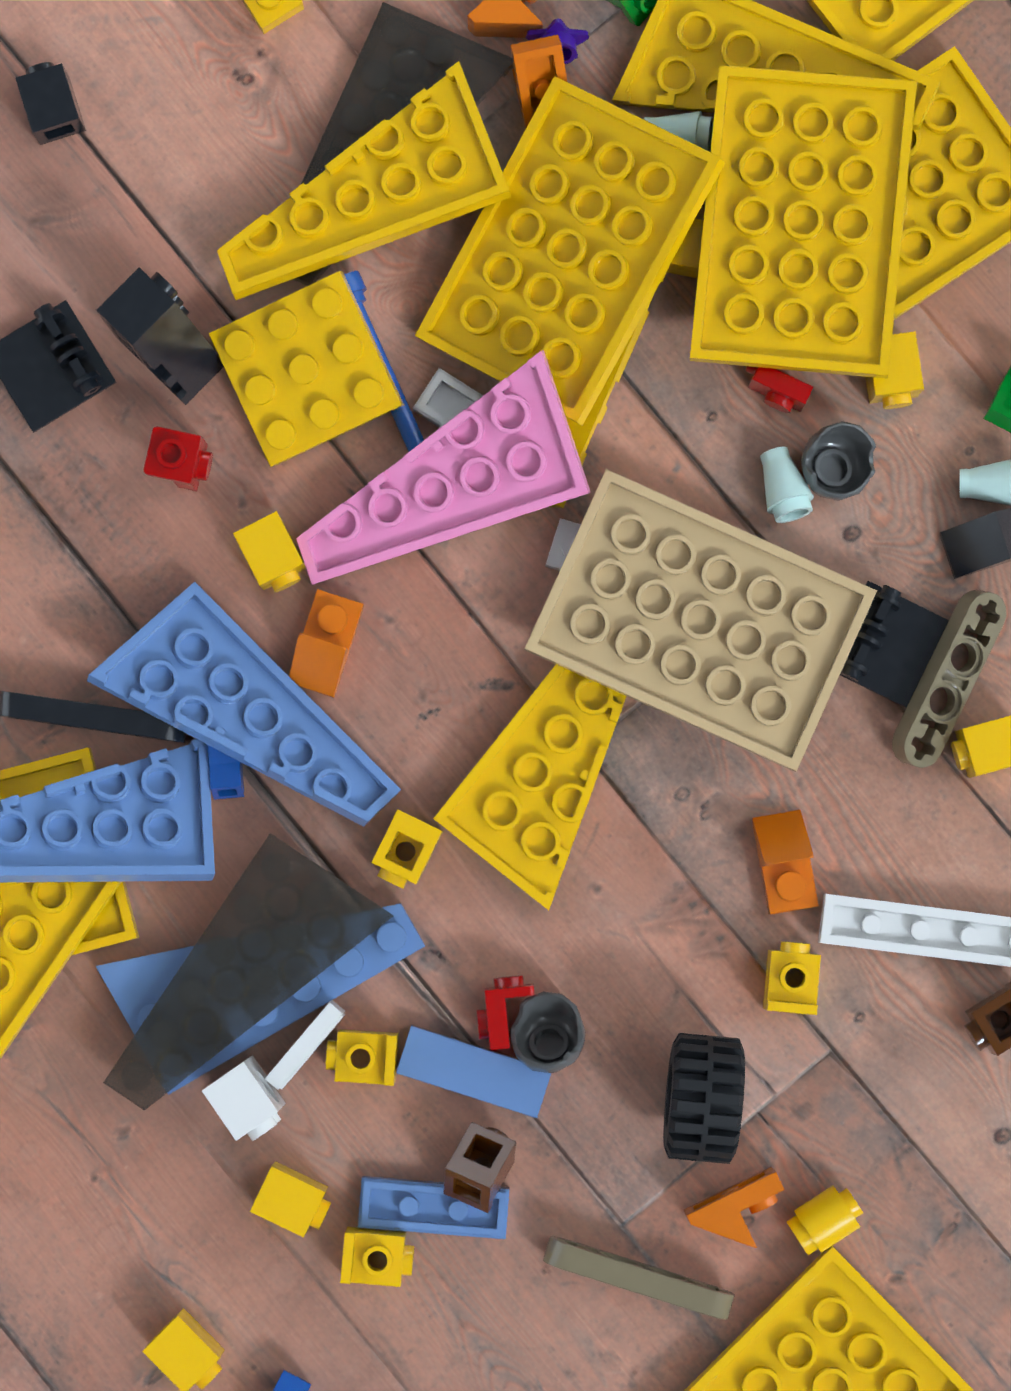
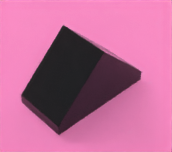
M1011 508L992 512L939 533L954 579L1011 562Z

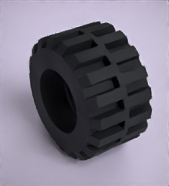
M678 1033L675 1038L669 1059L664 1109L663 1143L669 1159L730 1164L736 1154L741 1129L745 1085V1053L739 1038Z

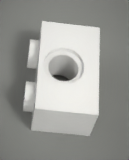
M253 1055L202 1090L236 1141L246 1134L254 1141L269 1131L281 1120L277 1112L286 1104L276 1088L265 1080L267 1075Z

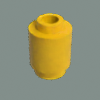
M834 1185L795 1209L796 1215L786 1222L807 1255H810L818 1249L821 1253L859 1229L861 1226L856 1218L862 1215L863 1211L847 1188L838 1193Z

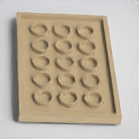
M606 469L526 644L525 650L796 772L877 590Z

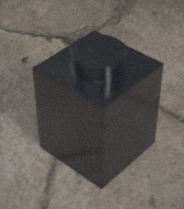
M51 62L39 63L29 67L26 70V75L15 78L32 133L40 145L86 131L70 77L62 63L54 65Z

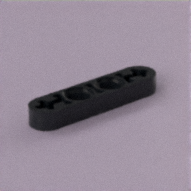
M0 691L1 717L185 743L186 733L145 711Z

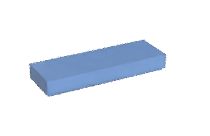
M413 1025L410 1027L396 1071L397 1074L534 1118L538 1117L551 1073L532 1071L519 1059Z
M362 1176L358 1228L506 1239L510 1188L500 1187L493 1200L492 1208L489 1213H486L445 1195L444 1182Z

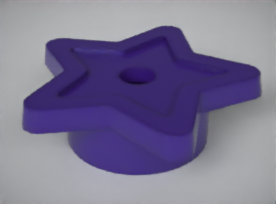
M558 18L554 19L546 29L528 30L526 34V39L529 41L558 35L562 44L565 64L578 58L577 46L589 39V34L586 30L569 29Z

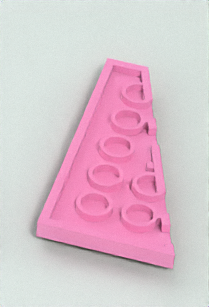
M544 350L529 359L522 367L499 382L475 403L452 418L404 455L402 459L385 472L379 474L368 485L296 538L312 585L591 492Z

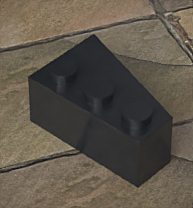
M139 267L96 311L116 338L175 396L187 405L224 366L218 353L187 317L189 311L183 306V301L177 296L178 292L158 272L150 278Z

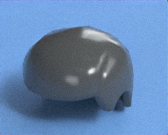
M842 421L821 428L809 438L803 449L801 464L806 484L818 496L837 501L860 494L870 481V478L875 474L873 452L876 444L874 439L860 425Z
M543 991L524 999L519 1005L517 1018L510 1027L513 1050L517 1058L532 1071L556 1073L568 1067L577 1060L585 1043L586 1031L577 1006L563 994Z

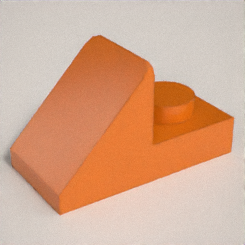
M483 0L467 15L468 30L476 37L526 38L528 30L543 29V24L524 4L525 1L533 4L537 0Z
M558 35L510 45L514 64L512 72L525 130L554 76L567 82L562 44Z
M317 589L304 631L299 633L289 674V677L299 687L335 698L363 613L364 604Z
M801 809L752 818L768 914L818 907L810 859L814 858Z
M771 1166L684 1209L689 1223L695 1227L757 1248L740 1212L749 1208L751 1214L767 1209L778 1202L776 1194L785 1189L776 1171Z

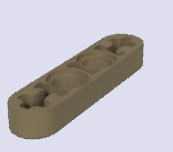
M972 590L964 594L958 601L894 733L892 750L895 757L902 763L919 768L929 767L941 755L1004 625L1006 606L1003 599L997 594ZM978 605H982V610L987 613L984 621L980 620V616L975 613ZM965 629L970 630V633L977 634V639L963 635ZM963 643L968 649V661L964 667L956 670L951 663L952 651L957 645ZM943 687L947 693V703L941 712L935 714L930 707V697L934 690ZM921 719L934 721V727L930 728L928 727L929 725L920 723ZM914 737H918V740L923 743L920 752L916 751V748L911 745Z
M550 1236L543 1258L545 1263L559 1269L719 1319H728L735 1294L723 1288L557 1236Z

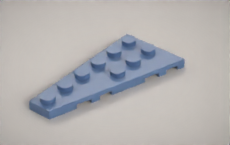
M193 582L88 675L87 681L363 827L401 791L367 754L196 582Z
M198 739L191 740L189 745L167 751L165 748L149 753L147 758L125 765L117 763L44 786L43 790L22 797L14 795L0 800V883L212 881L214 878L215 863L207 744Z
M402 903L97 965L96 968L169 1095L426 945Z

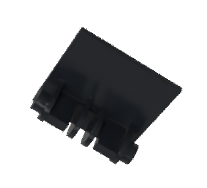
M66 300L55 307H52L50 303L39 307L34 311L36 317L34 320L0 340V379L33 433L117 383Z
M867 581L866 586L877 590L840 676L907 708L949 620L901 597V592L890 586L883 585V587Z

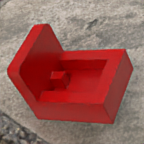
M747 366L745 370L754 375L748 388L764 395V403L784 413H790L792 408L801 412L814 387L773 368Z
M156 426L152 430L143 470L148 476L173 481L178 488L197 491L199 481L208 480L213 453L206 451L208 444L200 435Z
M523 976L493 978L494 987L485 988L484 990L486 1009L477 1010L479 1040L489 1039L490 1050L510 1048L505 998L535 995L534 984H524Z

